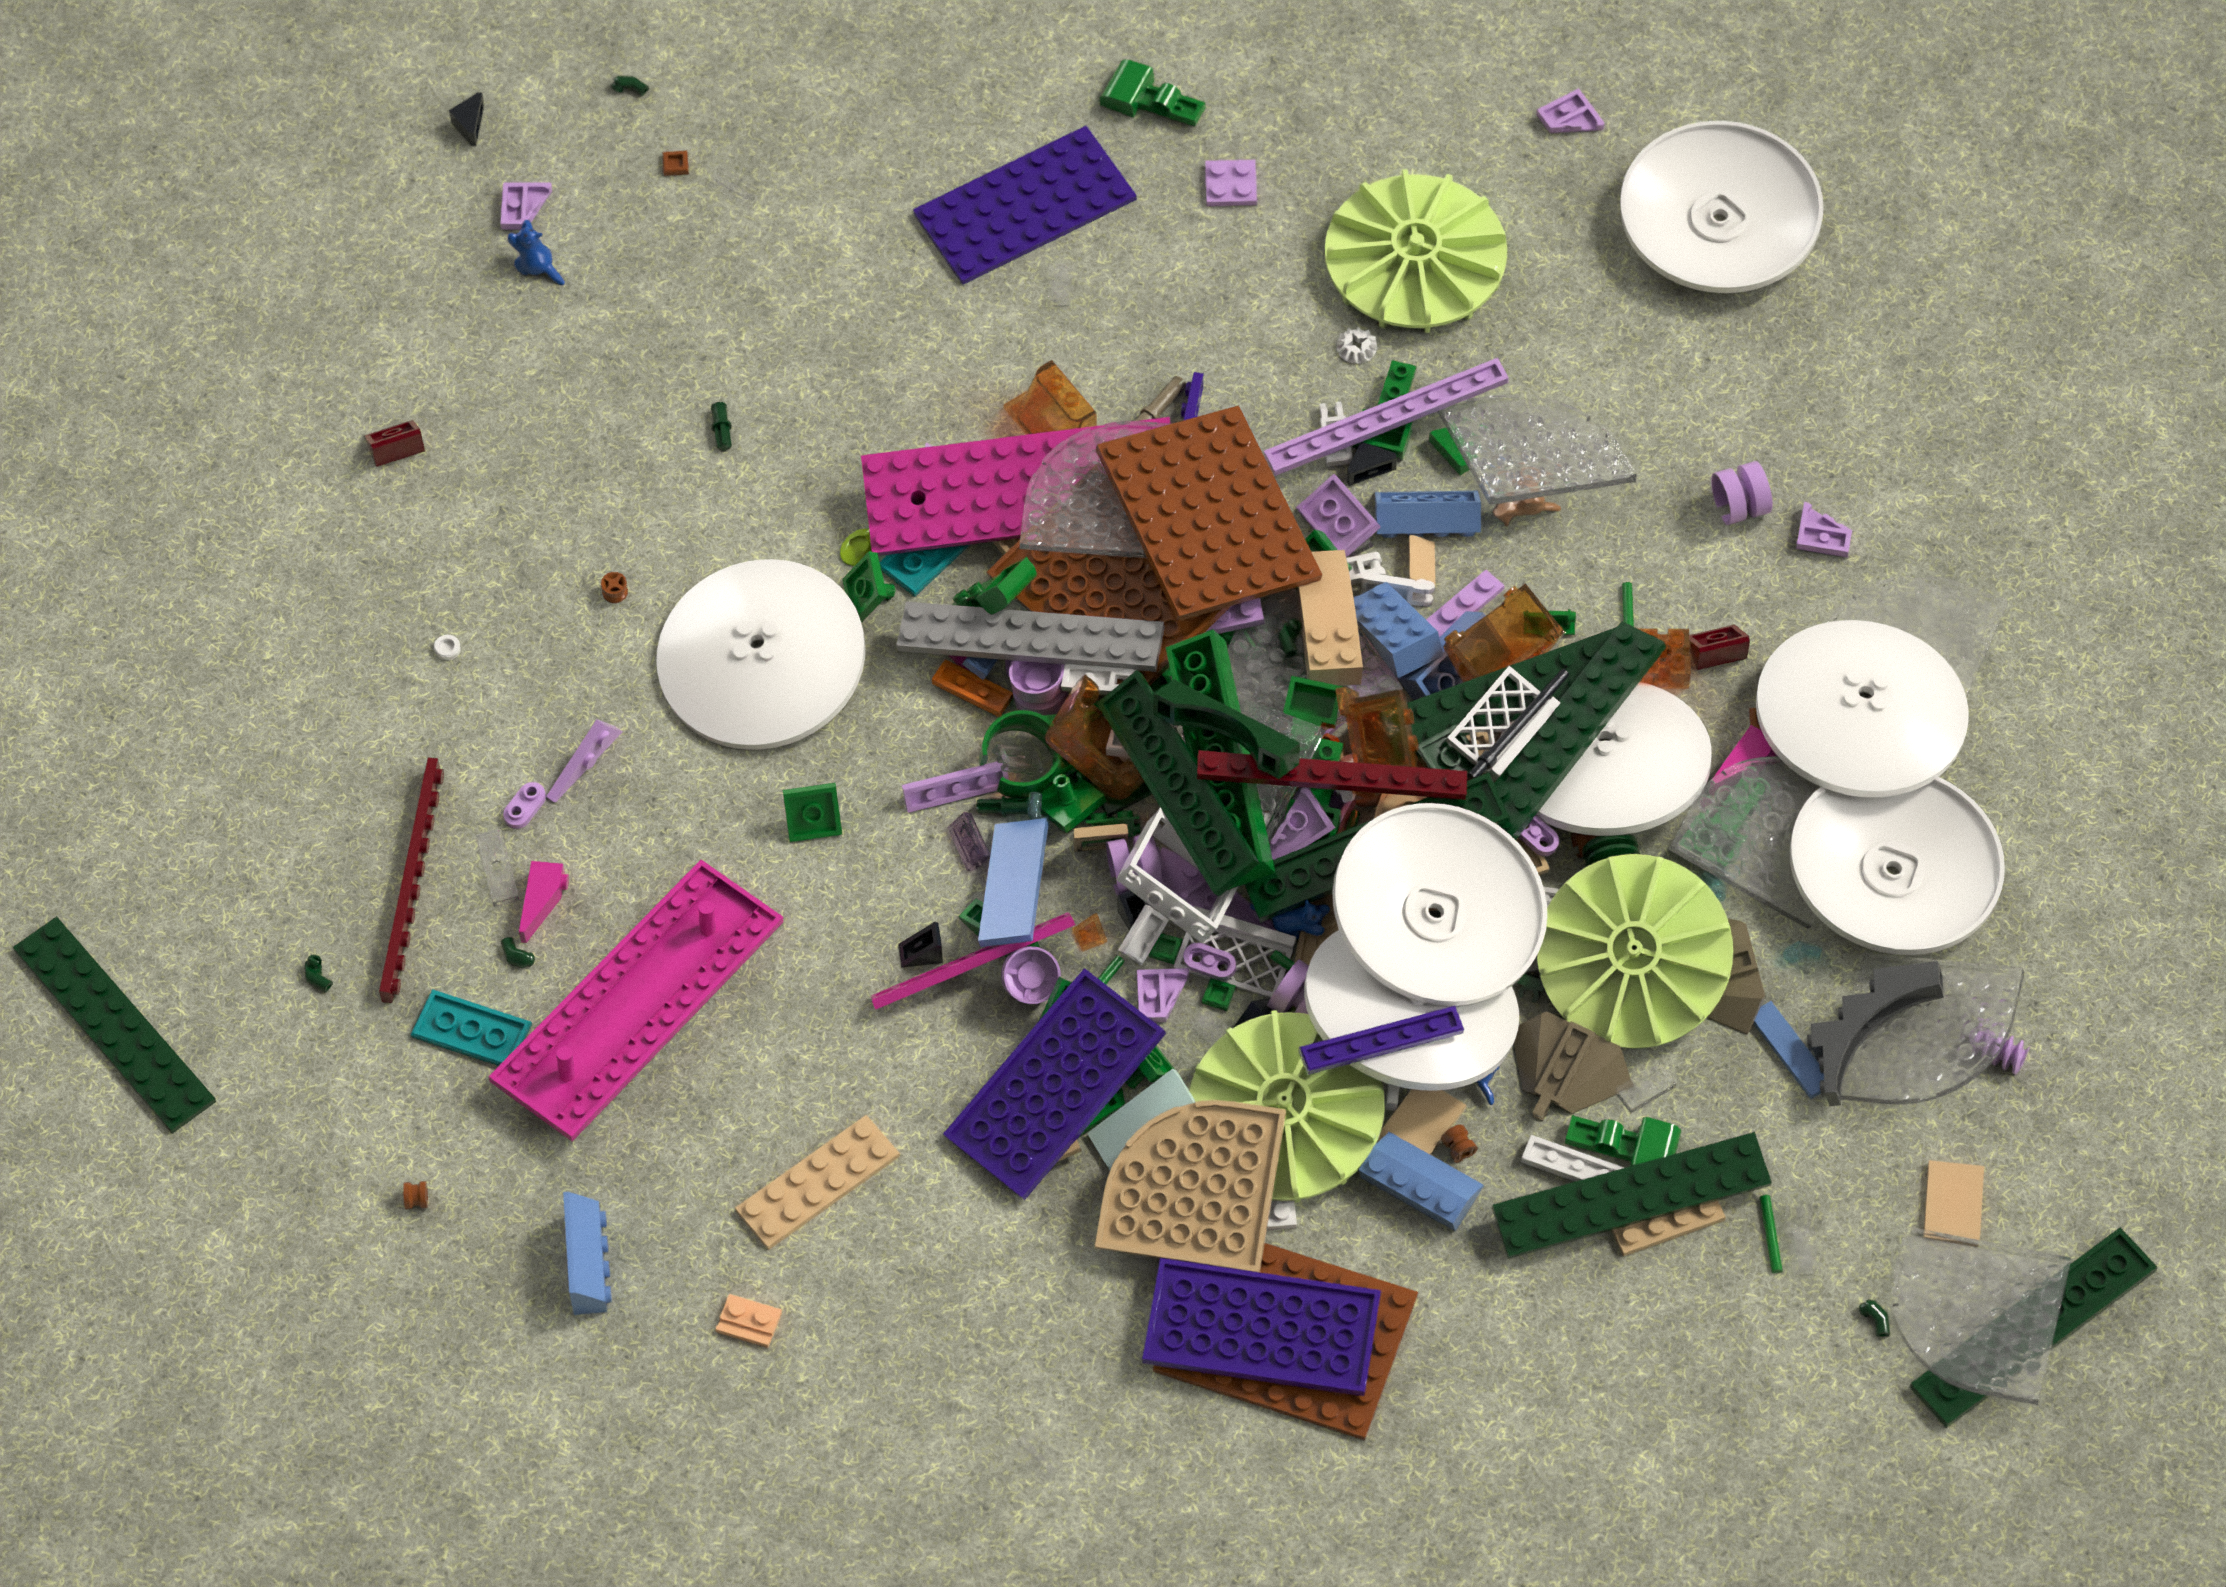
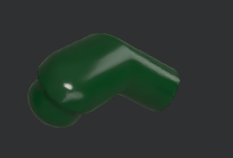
M617 75L613 78L614 81L611 84V89L618 93H622L624 87L632 89L641 96L649 90L648 85L634 76Z
M1291 619L1289 622H1286L1278 634V640L1288 658L1298 653L1294 643L1299 631L1302 629V624L1298 619Z
M506 937L501 940L502 949L508 964L520 968L531 967L534 964V954L517 949L512 937Z
M315 954L310 955L304 965L305 979L308 983L326 993L333 985V981L322 975L321 957Z
M1867 1299L1866 1302H1862L1859 1305V1312L1864 1317L1871 1316L1875 1320L1876 1336L1889 1337L1888 1313L1875 1300Z

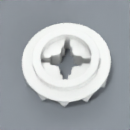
M1360 327L1354 330L1348 328L1345 333H1340L1336 343L1337 352L1343 360L1349 363H1365L1372 359L1377 351L1376 337L1372 336L1369 330L1364 331ZM1353 338L1358 343H1361V351L1356 345H1353Z

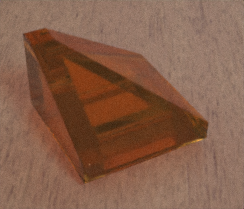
M1097 913L1072 928L1082 951L1107 943Z

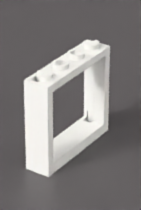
M1160 808L1144 826L1116 880L1203 944L1217 929L1238 887L1225 891L1217 897L1208 917H1206L1136 865L1149 839L1153 835L1198 869ZM1160 820L1165 823L1163 826L1159 824Z

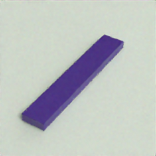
M1456 1006L1301 1046L1299 1047V1054L1307 1075L1460 1035L1464 1033V1027Z

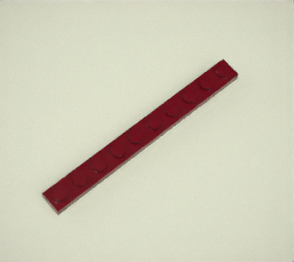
M1198 751L1197 779L1461 800H1465L1467 795V771L1300 758L1297 767L1278 779L1258 769L1251 754Z
M427 758L379 989L381 1001L384 1003H393L394 995H399L401 980L398 979L399 971H404L406 957L403 955L404 947L408 948L410 945L411 934L408 932V926L413 924L415 920V908L412 907L414 900L418 901L420 896V885L417 884L418 877L424 876L425 862L422 861L423 854H428L430 839L427 838L428 830L433 831L435 817L432 815L433 807L437 808L439 804V792H436L437 785H442L444 780V769H440L438 758Z

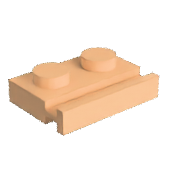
M729 1294L720 1316L719 1324L716 1326V1332L769 1348L781 1317L782 1309Z

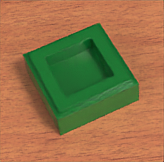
M1161 933L1149 953V958L1175 965L1183 939Z
M1210 978L1202 998V1004L1228 1011L1236 985Z

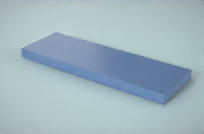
M1046 818L995 824L978 937L980 947L1033 941L1048 832Z

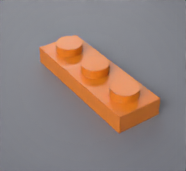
M946 659L932 677L933 685L997 717L1003 714L1013 699V692L986 679L982 680L976 674Z

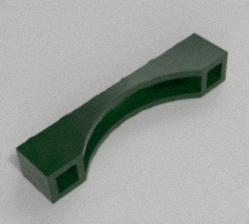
M1175 679L1154 693V716L1174 726L1204 728L1233 739L1251 754L1258 769L1278 779L1299 765L1300 742Z

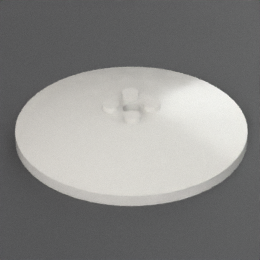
M1706 121L1673 129L1653 140L1637 155L1630 165L1622 185L1620 215L1624 231L1632 247L1656 272L1671 281L1692 289L1714 293H1737L1770 285L1790 274L1806 259L1813 249L1821 229L1823 197L1819 182L1812 168L1804 157L1786 141L1752 125L1730 121ZM1723 215L1726 217V220L1717 221L1714 219V216Z
M786 560L747 561L721 569L706 577L690 589L676 604L666 620L660 635L656 659L657 673L662 691L671 709L687 727L698 735L716 744L736 749L762 750L791 744L813 734L825 726L843 709L853 695L863 671L866 649L865 636L861 620L852 601L839 585L823 573L803 564ZM755 640L764 641L760 648L755 649L751 647L752 642Z
M1833 621L1807 628L1783 642L1769 657L1762 670L1756 693V711L1759 725L1766 741L1776 755L1790 769L1808 781L1825 789L1851 796H1895L1929 784L1944 773L1956 759L1962 748L1968 727L1967 698L1958 676L1946 660L1932 647L1915 636L1885 624L1869 621ZM1866 692L1872 697L1866 699L1861 697L1859 693Z
M1639 682L1536 815L1545 823L1574 833L1596 836L1631 834L1666 823L1685 811L1698 798L1707 783L1712 756L1710 738L1704 724L1687 704L1673 694L1651 684ZM1600 739H1609V740H1611V741H1602V742H1601V741H1599V740H1600Z
M1940 777L1919 789L1888 797L1851 796L1820 787L1802 807L1791 835L1789 853L1792 875L1806 904L1834 932L1855 944L1871 950L1895 955H1920L1950 948L1970 937L1985 923L1995 908L2002 890L2005 871L2004 855L1995 828L1974 800L1962 790ZM1895 867L1900 873L1897 875L1890 874L1886 868Z
M1422 803L1402 806L1379 815L1366 824L1350 841L1340 859L1334 877L1333 907L1335 918L1344 942L1352 955L1380 983L1403 996L1420 1002L1456 1006L1490 999L1510 988L1524 975L1543 943L1547 925V902L1541 878L1533 862L1519 843L1505 830L1487 818L1460 807L1446 804ZM1428 909H1438L1441 913V917H1432L1429 914Z
M1339 930L1330 935L1316 950L1305 976L1304 999L1306 1009L1313 1026L1323 1041L1452 1007L1420 1002L1403 996L1380 983L1352 955ZM1511 986L1490 999L1473 1004L1456 1005L1464 1027L1463 1034L1349 1065L1379 1081L1415 1090H1449L1481 1080L1502 1064L1515 1041L1519 1025V1007L1514 990Z

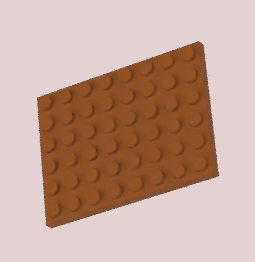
M1239 405L1097 444L1096 452L1177 621L1321 580L1322 573Z
M1097 465L987 571L988 577L992 579L998 576L1006 567L1027 557L1034 565L1037 576L1015 600L1028 611L1164 622L1165 629L1156 672L1139 671L1149 686L1169 668L1165 647L1205 633L1230 608L1226 607L1177 621L1107 473ZM1117 679V683H1116V684H1120V683H1122L1124 680H1123V679Z
M1265 1243L1260 1273L1381 1290L1365 1396L1156 1365L1153 1367V1372L1365 1440L1417 1300L1418 1291Z

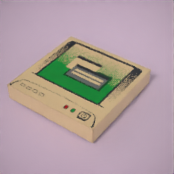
M1127 824L1075 828L1074 852L1106 849L1107 841L1122 838L1125 839L1128 845Z

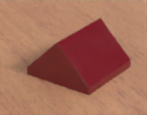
M413 420L364 435L376 467L425 451L420 428Z
M1735 624L1685 636L1697 670L1747 659L1749 635Z

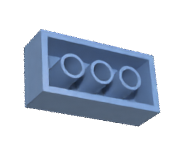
M1387 582L1377 585L1359 596L1353 597L1359 640L1397 678L1443 656L1438 631Z

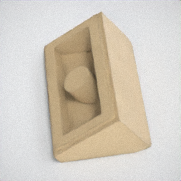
M1409 535V579L1415 581L1425 579L1435 584V542L1415 535Z

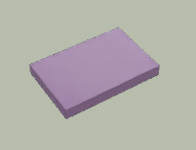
M1335 474L1329 477L1296 507L1313 529L1323 531L1338 550H1345L1346 558L1381 528Z

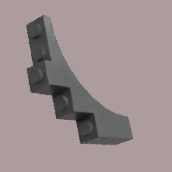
M1938 961L1873 969L1874 980L1869 981L1871 993L1842 996L1843 1007H1838L1839 1020L1811 1024V1034L1807 1035V1045L1809 1051L1814 1052L1816 1060H1819L1820 1072L1824 1073V1080H1820V1091L1822 1097L1826 1096L1830 1107L1841 1105L1842 1084L1847 1067L1856 1050L1869 1034L1884 1021L1907 1008L1923 1002L1944 998L1943 974Z

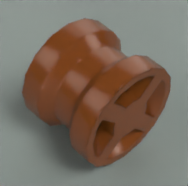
M610 572L603 576L601 588L604 599L610 603L622 602L628 595L625 576L619 572Z
M420 1181L418 1184L404 1182L405 1209H412L414 1206L428 1208L427 1181Z

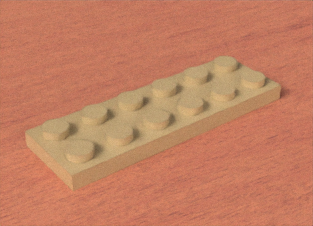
M865 1115L735 1207V1211L764 1246L770 1250L900 1157V1153L872 1120Z

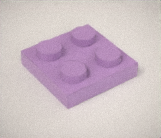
M1255 160L1205 161L1207 206L1257 205Z

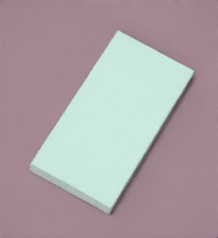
M1171 1069L1087 1134L1107 1167L1111 1170L1115 1159H1117L1125 1147L1126 1142L1143 1125L1167 1110L1177 1106L1181 1107L1192 1104L1196 1101L1175 1069Z

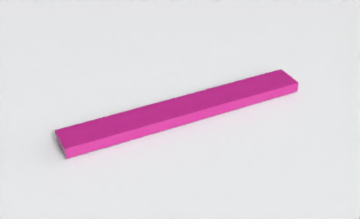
M1067 912L1034 927L1033 941L986 946L875 993L870 997L875 1010L1075 926L1071 914Z

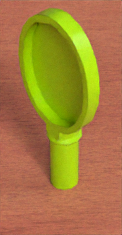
M869 528L856 530L844 540L840 548V557L845 564L855 566L868 551L872 552Z

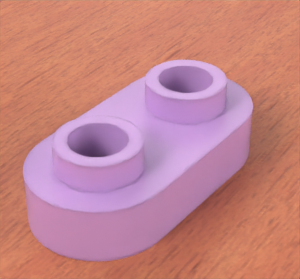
M529 782L520 788L504 809V820L509 827L520 829L530 822L546 800L543 786L536 782ZM530 792H536L533 796L528 795ZM516 811L521 812L519 815H513Z
M1537 815L1528 824V828L1524 829L1518 837L1540 856L1553 854L1559 844L1557 833ZM1540 841H1545L1548 844V846H1542L1540 844Z
M1192 943L1184 951L1185 965L1194 972L1218 980H1228L1236 972L1235 959L1228 952L1202 943ZM1199 955L1202 957L1200 962L1193 961L1195 956ZM1221 964L1228 966L1225 971L1218 969Z

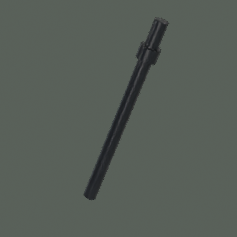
M1561 669L1496 743L1479 756L1478 763L1467 774L1470 780L1481 776L1486 769H1490L1497 762V756L1569 677V673L1566 670Z

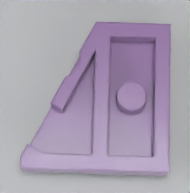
M1579 88L1537 109L1536 113L1549 133L1598 131L1604 129L1605 126L1601 117Z
M503 183L501 230H521L524 220L532 222L551 194L552 183Z
M1804 502L1796 549L1848 558L1852 530L1843 524H1838L1826 513L1824 515L1819 514L1812 509L1810 503Z
M1162 847L1163 885L1179 896L1183 891L1204 878L1199 869L1177 853Z
M1189 968L1137 970L1138 1010L1154 1022H1166L1189 978Z

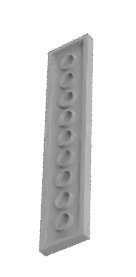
M906 602L896 646L898 651L1064 665L1128 668L1156 672L1165 626L1164 622L1007 609L991 615L982 607Z

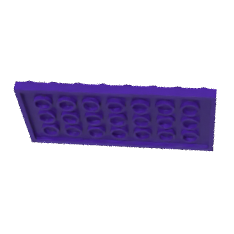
M1085 125L914 208L913 214L961 284L964 285L1136 201L1137 195L1090 129Z
M1084 968L943 1135L1023 1200H1026L1161 1041L1166 1032Z
M1160 1258L1142 1363L1365 1396L1381 1290Z

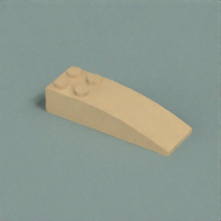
M1345 550L1312 552L1322 573V578L1320 581L1296 587L1300 622L1302 624L1301 631L1307 679L1338 686L1359 685L1362 680L1363 664Z

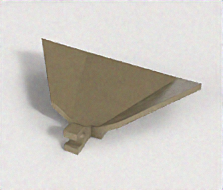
M1727 918L1733 939L1732 969L1724 994L1707 1018L1748 1035L1764 1001L1765 993L1746 923Z
M1543 1012L1518 1025L1514 1048L1522 1090L1540 1097L1532 1111L1534 1118L1543 1121L1551 1103L1573 1114L1633 1088L1619 1045L1606 1041V1039L1596 1035L1595 1032L1572 1021L1568 1022L1549 1012Z

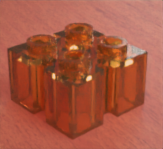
M1637 628L1664 641L1666 649L1640 682L1656 687L1658 683H1668V689H1689L1691 677L1689 629H1668L1667 634H1658V629Z

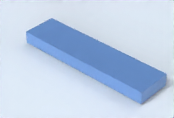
M1772 1001L1761 1006L1754 1020V1026L1808 1097L1813 1099L1821 1094L1820 1080H1824V1073L1820 1072L1818 1061Z

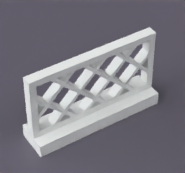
M1508 666L1445 741L1476 765L1479 758L1478 750H1489L1495 744L1493 732H1505L1510 727L1509 714H1522L1526 709L1524 696L1536 698L1540 691ZM1507 676L1517 683L1518 691H1505L1504 680ZM1501 696L1502 708L1490 709L1488 698ZM1506 696H1518L1520 708H1508ZM1554 697L1548 699L1497 756V762L1483 773L1489 772L1493 782H1495L1551 716L1560 702ZM1485 714L1487 727H1474L1473 716ZM1491 714H1503L1505 726H1492ZM1475 732H1488L1489 744H1477ZM1458 733H1470L1472 745H1463L1455 737Z
M1194 906L1196 910L1208 917L1210 910ZM1224 915L1217 929L1213 932L1217 935L1212 936L1211 934L1209 939L1203 944L1208 945L1212 943L1214 948L1219 949L1215 942L1216 940L1223 937L1231 938L1235 946L1225 952L1231 954L1238 951L1243 963L1236 965V971L1246 967L1252 978L1243 983L1236 981L1234 976L1231 979L1219 981L1236 985L1238 989L1264 997H1272L1284 979L1287 970L1280 965L1272 968L1267 956L1273 954L1276 949L1291 959L1297 947L1296 937ZM1187 932L1178 953L1174 969L1187 968L1186 965L1182 964L1184 951L1188 947L1189 942L1191 944L1195 943L1192 936ZM1250 944L1257 946L1260 954L1246 960L1241 949ZM1264 959L1269 970L1255 976L1249 965ZM1189 969L1190 974L1200 976L1209 980L1210 978H1212ZM1272 975L1276 982L1273 992L1261 989L1258 981Z

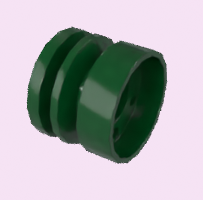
M1631 834L1598 836L1588 841L1582 849L1585 867L1611 856L1640 854L1637 839Z

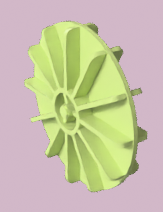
M1402 169V175L1389 177L1372 184L1363 182L1360 184L1359 191L1348 198L1332 216L1325 241V261L1330 278L1336 289L1343 296V302L1347 306L1352 305L1370 318L1378 320L1379 327L1385 328L1387 324L1406 328H1424V333H1430V327L1449 324L1462 318L1469 320L1473 317V312L1480 308L1500 286L1507 263L1505 231L1495 212L1490 208L1489 200L1485 196L1479 197L1468 188L1453 182V176L1447 174L1444 179L1429 175H1409L1408 169Z
M1641 854L1608 857L1585 867L1568 879L1558 890L1547 907L1546 932L1537 954V963L1543 987L1556 1010L1566 1021L1579 1024L1595 1032L1596 1035L1606 1039V1041L1619 1045L1621 1048H1649L1683 1037L1694 1030L1711 1014L1724 994L1730 978L1733 963V939L1731 928L1721 903L1713 891L1697 875L1685 867L1662 857Z
M1277 1010L1271 1011L1272 1014L1248 1020L1233 1029L1230 1027L1225 1030L1226 1034L1215 1042L1201 1062L1197 1064L1189 1092L1196 1102L1222 1100L1286 1109L1272 1200H1295V1203L1301 1202V1199L1323 1194L1340 1184L1343 1186L1347 1183V1179L1361 1167L1376 1145L1384 1121L1385 1097L1382 1081L1362 1073L1349 1064L1307 1075L1299 1054V1047L1320 1042L1323 1039L1316 1031L1308 1014L1278 1013Z

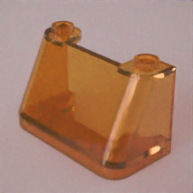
M1526 583L1520 588L1513 586L1503 595L1505 600L1502 604L1466 631L1462 630L1459 633L1457 630H1454L1444 638L1446 643L1443 648L1462 682L1546 653L1557 644L1565 633Z
M1085 674L1076 682L1047 729L1045 740L1054 751L1106 794L1114 799L1122 800L1129 797L1145 781L1133 762L1128 759L1123 762L1117 756L1106 755V746L1111 726L1102 711L1093 705L1099 697V686Z

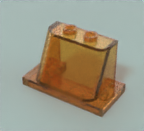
M1052 360L1037 369L1027 391L1004 404V410L1026 435L1097 426V412Z
M1348 687L1336 688L1339 714L1347 719L1353 762L1417 767L1415 751L1418 750V741L1416 735H1412L1411 724H1414L1412 709H1408L1406 696L1402 690L1359 697V692ZM1352 791V794L1365 799L1376 797L1375 793Z

